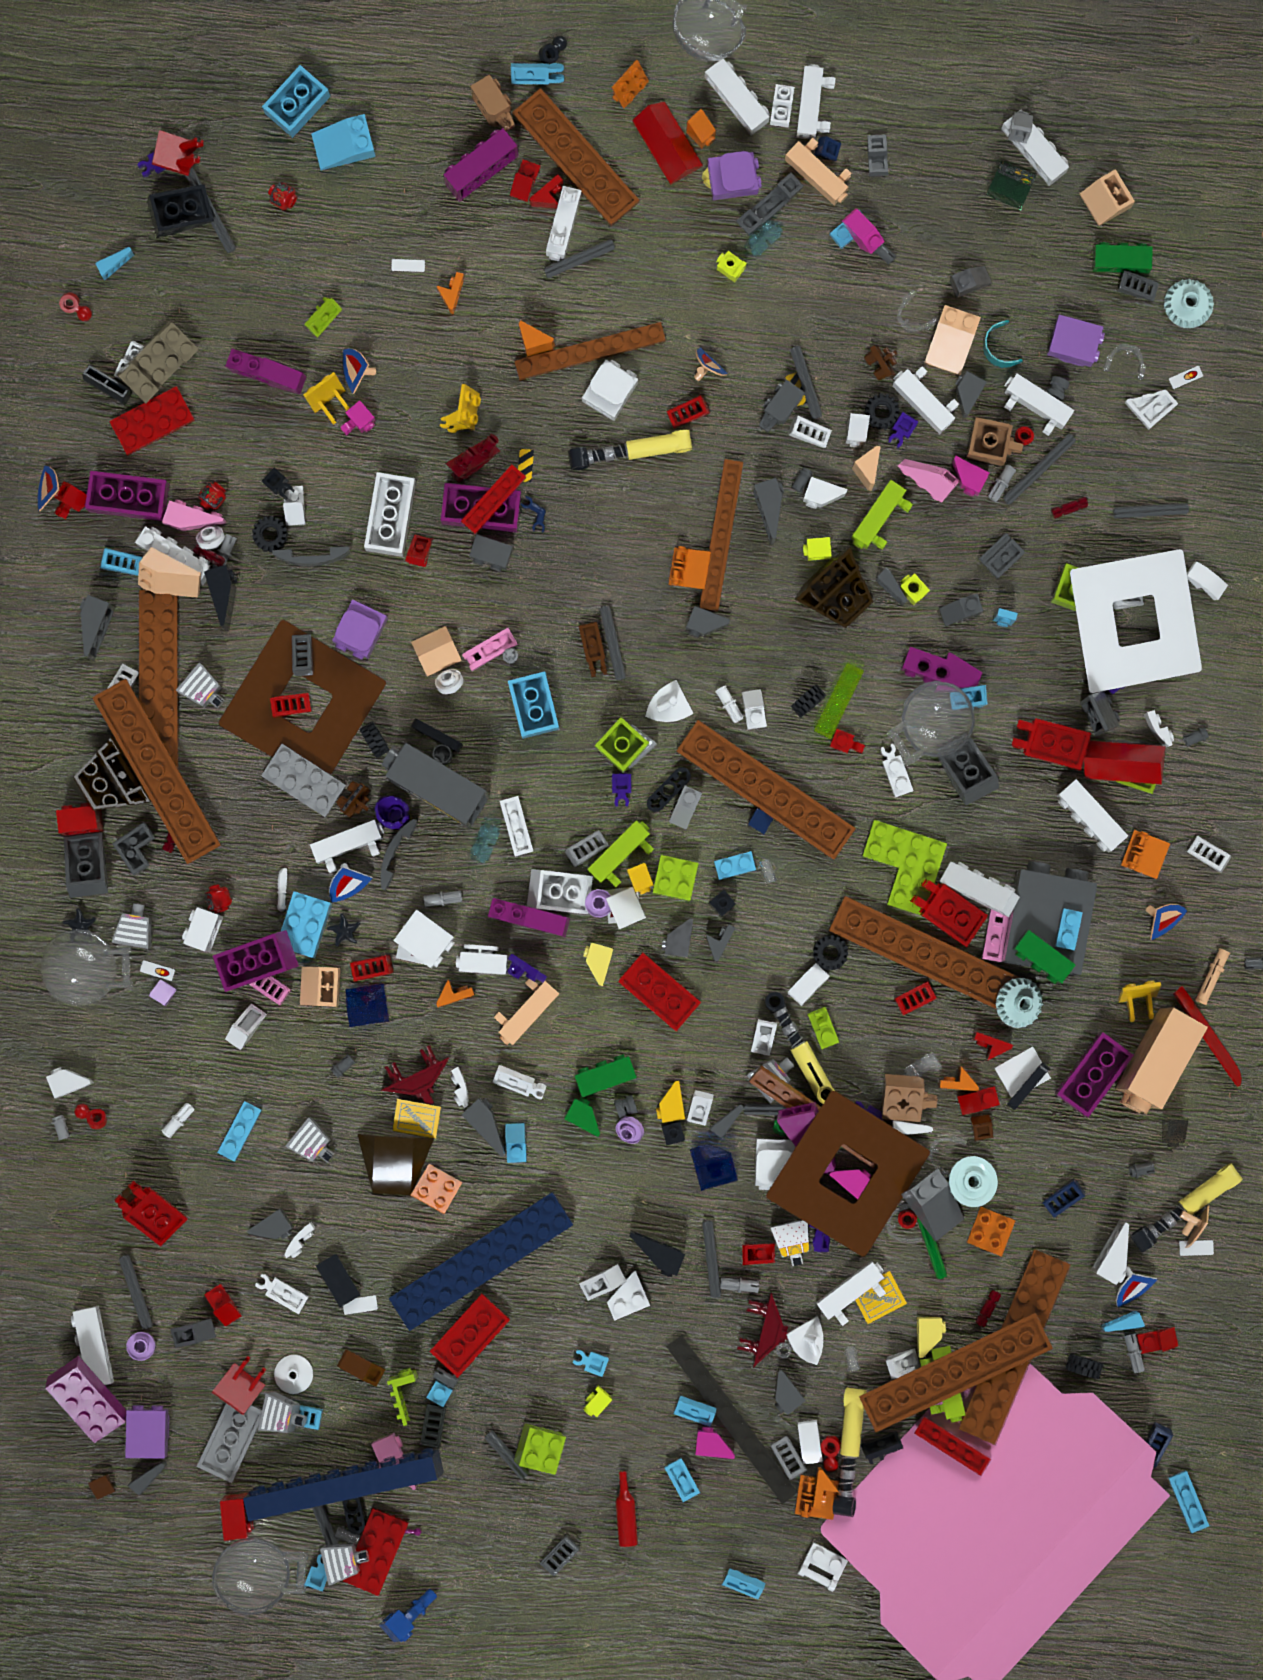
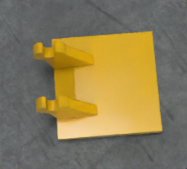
M334 372L325 376L321 382L310 387L303 394L314 413L322 409L333 425L336 421L324 404L336 396L346 411L350 409L340 396L345 392V389Z
M462 384L458 410L446 417H442L441 420L446 421V424H440V426L447 429L450 433H456L462 429L475 431V425L478 422L477 410L481 403L480 393L466 384Z
M1147 981L1143 983L1144 985L1128 984L1122 988L1118 1001L1119 1003L1127 1002L1130 1022L1135 1020L1132 999L1145 997L1148 1017L1153 1019L1152 997H1157L1161 988V982Z

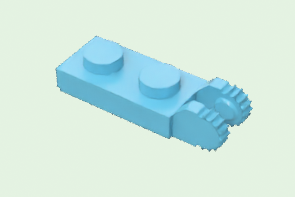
M511 63V84L564 82V75L562 74L549 75V73L562 72L564 65L561 63H552L550 65Z

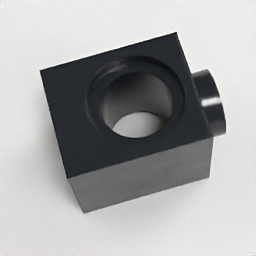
M725 890L721 891L709 902L720 917L724 916L736 905Z
M680 1121L661 1126L666 1146L685 1141Z

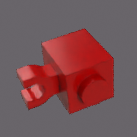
M63 481L59 491L54 496L55 499L61 502L54 514L66 519L70 509L80 512L85 507L87 494Z

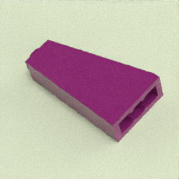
M816 1102L778 1111L777 1122L795 1147L819 1111ZM835 1157L830 1162L824 1174H829L831 1171H835Z

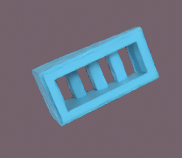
M127 247L96 262L95 264L104 280L109 278L132 258L134 253L130 247Z
M104 548L100 568L138 576L139 562L142 560V557ZM109 555L112 556L111 564H107ZM116 557H120L118 566H115ZM124 558L128 559L126 568L122 567ZM135 560L134 569L131 570V561Z
M1133 1311L1102 1324L1101 1328L1105 1332L1141 1328L1145 1325L1140 1313Z
M300 1405L301 1415H304V1411L308 1412L304 1427L319 1430L323 1409ZM312 1413H315L314 1423H310Z

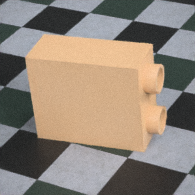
M1160 1008L1115 1088L1124 1094L1120 1103L1139 1114L1142 1112L1146 1115L1150 1108L1163 1109L1208 1027L1175 1008Z

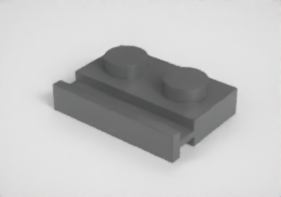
M1005 533L978 560L998 579L1026 552Z

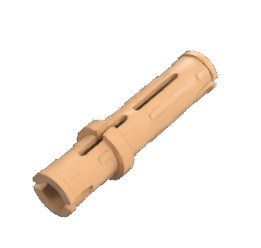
M1218 949L1219 951L1213 963H1210V970L1195 1001L1203 1005H1207L1220 974L1225 970L1223 967L1230 952L1224 949Z

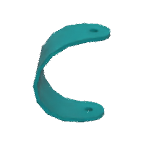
M1009 320L992 325L983 341V351L986 358L994 366L1001 368L1012 367L1023 362V359L1015 361L999 360L991 354L987 347L988 334L994 329L1008 324Z

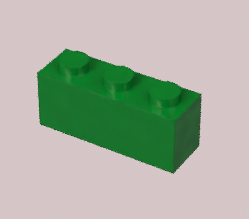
M1100 242L1093 248L1092 272L1123 273L1125 270L1131 273L1149 274L1152 270L1153 246H1147L1144 243L1129 246L1128 243L1110 245L1108 242Z
M1030 930L1025 931L1013 948L1016 951L1015 956L1022 961L1028 960L1032 963L1030 965L1031 968L1038 973L1042 971L1047 974L1046 979L1053 984H1062L1076 966Z
M622 1054L613 1057L614 1062L607 1064L605 1060L596 1063V1068L589 1070L588 1067L577 1070L578 1074L574 1076L581 1096L585 1097L636 1079L630 1057H625Z

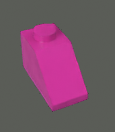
M857 208L842 220L859 248L869 254H872L885 242L876 227Z
M955 456L952 464L957 479L960 480V488L964 489L963 492L969 496H978L990 473Z
M859 1169L835 1170L829 1173L834 1180L856 1199H859L873 1177L865 1169L862 1171Z
M702 1427V1430L697 1429L695 1455L734 1459V1452L717 1431H713L712 1427Z

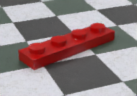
M511 464L461 520V523L476 535L523 483L526 476Z
M926 1417L922 1419L914 1434L982 1476L992 1460Z

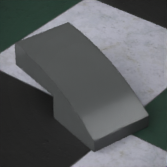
M886 134L867 135L869 176H888Z

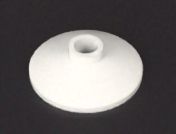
M300 1355L284 1357L275 1368L274 1377L276 1384L282 1391L289 1394H298L305 1391L313 1379L311 1364ZM290 1372H295L296 1378L292 1379L289 1375Z

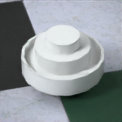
M215 525L205 527L196 536L197 543L202 549H216L225 538L222 528Z
M449 669L438 675L435 685L440 693L451 694L455 693L462 686L464 679L458 670Z

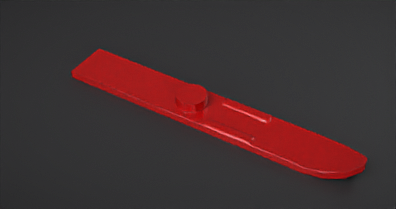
M1180 986L1173 995L1189 1017L1208 1027L1203 1035V1039L1237 1087L1240 1086L1242 1077L1239 1068L1183 986Z

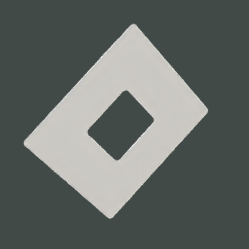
M1181 549L1082 567L1070 571L1088 686L1091 693L1196 673L1202 670L1184 553ZM1153 595L1160 639L1120 647L1113 603L1115 601Z

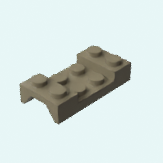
M169 321L125 365L117 376L144 403H147L159 391L160 386L199 349L173 322Z

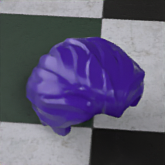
M388 795L380 798L376 803L374 809L376 817L383 826L390 829H401L409 822V806L401 798Z

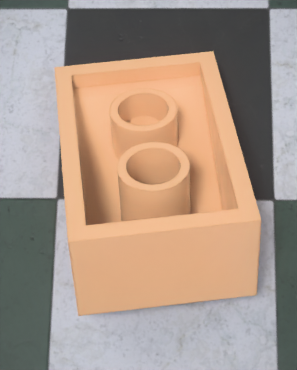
M944 305L924 363L960 375L981 317Z
M153 547L148 550L139 562L138 585L143 589L157 594L187 597L199 596L200 572Z

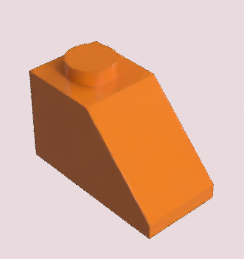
M702 109L687 121L686 133L701 149L705 145L707 147L715 141L716 130Z

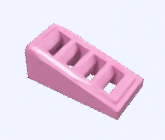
M272 976L264 978L259 986L256 984L257 981L249 984L280 1006L292 990ZM269 979L271 982L269 983L267 988L265 990L262 989L264 984ZM275 983L277 986L272 994L268 993ZM281 987L283 991L281 992L279 997H274Z

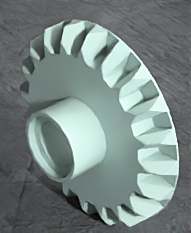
M1182 279L1172 285L1166 293L1164 299L1165 312L1168 318L1180 327H1198L1204 324L1213 312L1214 303L1210 289L1198 280ZM1186 299L1193 300L1194 306L1187 305Z
M1015 978L1006 982L1001 987L996 999V1009L1000 1019L1005 1024L1020 1028L1033 1024L1032 1022L1038 1019L1039 1013L1042 1012L1041 1007L1044 1004L1042 1002L1043 996L1040 993L1041 989L1036 986V983L1025 978ZM1023 1000L1024 1004L1020 1008V1002Z
M970 1156L962 1158L951 1168V1173L948 1176L950 1192L960 1204L967 1207H979L988 1203L993 1198L997 1190L998 1180L994 1168L988 1161L980 1157ZM970 1177L974 1179L973 1187L968 1183Z

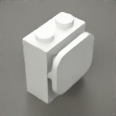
M605 360L582 396V402L615 421L637 386L638 379L636 378L637 375L632 371L621 369V365L617 362Z
M416 910L393 941L432 969L433 966L437 968L442 962L443 958L441 956L444 951L449 952L455 944L453 939L455 937Z
M464 944V949H469L470 951L460 952V956L456 957V967L459 968L460 972L507 975L508 955L492 953L493 951H498L499 947Z
M756 1139L755 1186H759V1190H769L795 1150L791 1140Z

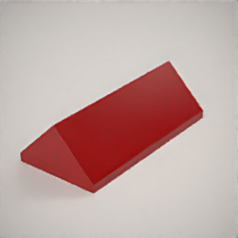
M665 102L648 105L632 120L670 185L703 167Z
M1089 741L1084 758L1085 779L1162 785L1166 746Z

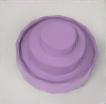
M600 889L591 891L585 899V907L588 913L598 918L607 916L611 909L606 898L611 897V895L607 891Z
M627 1116L621 1118L617 1123L616 1133L624 1142L635 1144L642 1139L644 1128L637 1119Z
M137 1332L128 1339L126 1344L127 1352L133 1359L144 1361L154 1354L156 1342L149 1333Z

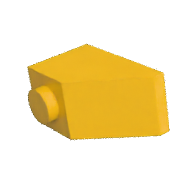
M645 863L627 870L635 893L640 892L642 895L651 891L650 887L654 885Z
M679 1081L673 1083L660 1101L659 1108H656L657 1118L662 1119V1123L685 1119Z

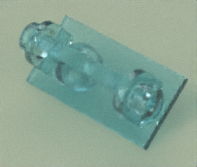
M768 221L761 227L762 230L758 234L752 235L747 240L748 243L744 247L752 249L750 252L754 257L760 256L769 247L765 241L768 240L770 244L774 243L781 236L783 230L779 226L776 227L778 222Z
M488 823L481 826L478 832L479 838L471 848L470 858L485 864L493 850L487 845L488 843L495 845L500 829Z

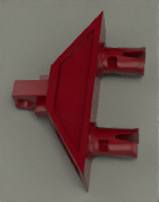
M490 434L483 441L473 447H469L465 452L445 463L453 471L451 476L460 483L476 473L500 452L496 446L499 441L498 438Z
M429 1045L427 1046L429 1056L423 1049L419 1050L427 1065L426 1069L407 1078H402L396 1062L392 1063L394 1073L389 1066L384 1067L391 1079V1086L380 1091L416 1095L418 1100L423 1098L425 1104L432 1105L434 1104L430 1095L434 1093L432 1087L450 1057L437 1061Z
M771 1290L766 1304L749 1299L748 1304L757 1308H746V1312L760 1314L764 1317L759 1340L755 1342L740 1337L739 1342L748 1346H737V1350L754 1353L753 1368L779 1343L784 1344L785 1339L788 1340L786 1334L790 1332L787 1331L788 1326L782 1323Z

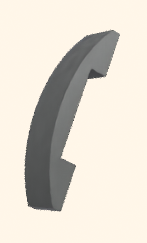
M792 173L788 174L777 184L774 190L736 220V223L748 235H751L776 215L804 185Z
M330 547V555L294 557L292 549L272 550V554L275 558L292 565L314 567L339 561L351 554V550L349 547Z
M415 819L408 822L398 831L384 855L380 878L381 889L386 892L394 876V873L389 872L388 869L403 836L411 839L418 824V821Z

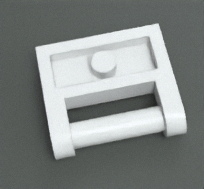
M813 1542L798 1574L802 1577L805 1575L833 1592L848 1560ZM811 1563L832 1574V1579L830 1580L808 1569L809 1564Z

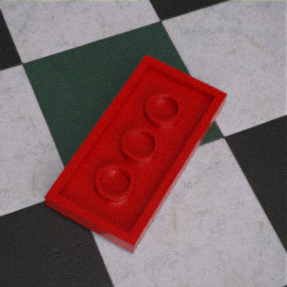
M175 386L149 400L147 403H143L109 422L126 454L129 456L192 423L195 419L178 387Z
M643 952L618 981L675 1031L682 1026L701 1003Z
M482 1293L429 1352L458 1378L511 1319Z
M373 1507L356 1548V1552L367 1550L369 1561L360 1563V1572L344 1579L343 1582L379 1596L409 1522Z

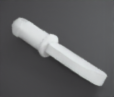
M282 868L278 875L277 909L280 912L286 908L287 868Z

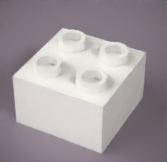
M198 907L196 910H192L189 921H191L190 927L185 929L182 939H184L183 944L210 953L223 916Z

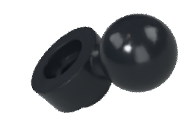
M556 36L552 44L541 47L539 50L541 62L549 65L555 63L559 57L558 51H563L567 47L566 38Z

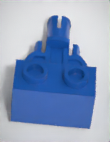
M428 1589L418 1600L410 1602L412 1606L404 1613L400 1610L392 1611L379 1626L393 1642H405L413 1634L411 1632L414 1628L412 1622L419 1614L422 1616L426 1614L425 1609L437 1598V1595L431 1589Z

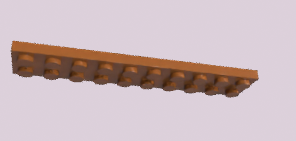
M139 590V701L179 770L178 692L176 691L178 688V596L157 594L149 590Z
M125 678L92 697L186 863L190 864L222 846L128 680Z
M697 720L676 751L832 860L837 857L856 829L699 720Z
M844 896L829 929L831 933L996 1009V999L1001 987L1012 979L1020 978Z
M1034 1249L1001 1329L1036 1313L1043 1329H1045L1071 1264ZM1031 1360L978 1384L959 1429L996 1446Z
M1036 1313L871 1390L859 1396L877 1433L1052 1350L1053 1347Z

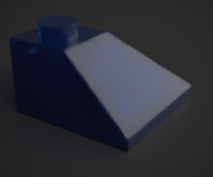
M384 983L345 989L349 1027L389 1022Z
M710 1144L690 1149L701 1191L738 1181L731 1152Z

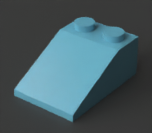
M365 114L344 119L311 133L320 170L376 157Z

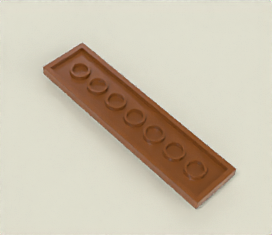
M541 88L512 112V115L577 189L582 191L585 198L610 226L614 225L640 202Z

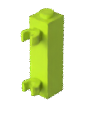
M892 480L889 481L852 535L851 539L855 546L860 549L863 547L867 549L872 542L879 549L883 550L887 541L877 536L886 520L897 505L907 513L913 506L911 502L902 498L907 491Z
M636 820L587 870L600 883L607 878L617 887L621 881L612 872L638 846L648 855L654 850L645 841L650 835L648 832L649 827L643 821L639 823Z
M945 1346L931 1349L933 1358L920 1360V1365L922 1367L952 1353L951 1347ZM961 1393L944 1400L943 1404L930 1407L932 1415L945 1412L946 1419H951V1423L962 1421V1417L966 1416Z

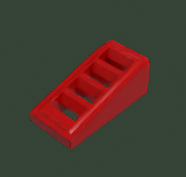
M701 395L666 411L674 429L710 414L705 399ZM696 403L700 404L701 412H699ZM689 406H692L695 415L692 416ZM682 409H685L688 418L685 419ZM675 412H678V415L681 419L680 422L677 421L676 416L674 414Z
M309 693L270 698L273 718L312 712ZM300 698H304L305 709H301ZM293 699H296L297 710L293 709ZM287 700L289 703V711H286L285 701ZM277 702L281 703V712H278Z
M390 954L350 963L354 982L394 973ZM374 961H376L378 973L375 972ZM366 963H368V965H369V970H370V974H369V975H368V972H367ZM358 965H361L363 976H360Z
M928 981L894 998L902 1016L937 999ZM923 988H926L930 998L926 999L922 991ZM915 992H919L923 999L922 1002L919 1001ZM911 994L916 1002L914 1006L909 998ZM903 998L906 999L910 1008L906 1009L902 1001Z

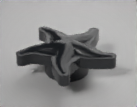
M79 908L76 909L77 915L74 920L62 922L64 925H69L72 928L70 941H74L75 937L80 934L88 939L93 938L89 934L88 928L96 921V918L84 919L83 913Z
M340 914L341 921L339 925L327 927L328 931H334L337 934L335 946L339 947L340 943L345 939L357 944V940L353 937V932L360 926V922L348 924L344 914Z

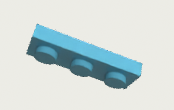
M244 1101L217 1153L235 1162L262 1110Z
M1185 1470L1168 1477L1189 1531L1194 1533L1208 1527L1209 1523L1188 1472Z

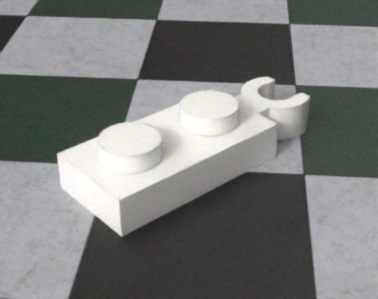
M890 744V753L885 752L884 747H881V754L887 758V760L882 761V764L896 798L913 792V788L901 755L895 757V745Z
M501 1065L498 1066L493 1083L525 1096H529L531 1093L537 1099L543 1098L547 1087L542 1083H534V1078Z
M261 1274L260 1277L265 1279V1284L256 1283L255 1286L259 1289H267L266 1296L299 1314L309 1296L276 1277L271 1282L266 1274Z

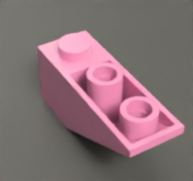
M904 459L898 465L904 475L910 476L920 488L928 491L934 500L941 503L960 482L959 479L945 468Z
M175 500V502L169 501L162 521L165 526L181 531L226 524L222 514L213 511L209 514L204 512L205 509L194 505L191 508L186 506L187 503L180 500Z
M395 1433L380 1438L371 1444L379 1463L387 1457L395 1456V1459L403 1457L401 1449L403 1443L399 1435L395 1436ZM412 1485L409 1487L415 1490L417 1488V1485Z

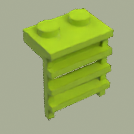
M411 1368L399 1371L398 1375L390 1377L387 1381L388 1385L392 1384L393 1389L390 1394L391 1397L395 1396L396 1398L393 1405L394 1408H399L397 1419H402L403 1426L408 1425L407 1421H410L401 1386L415 1382L418 1378L417 1371H411Z

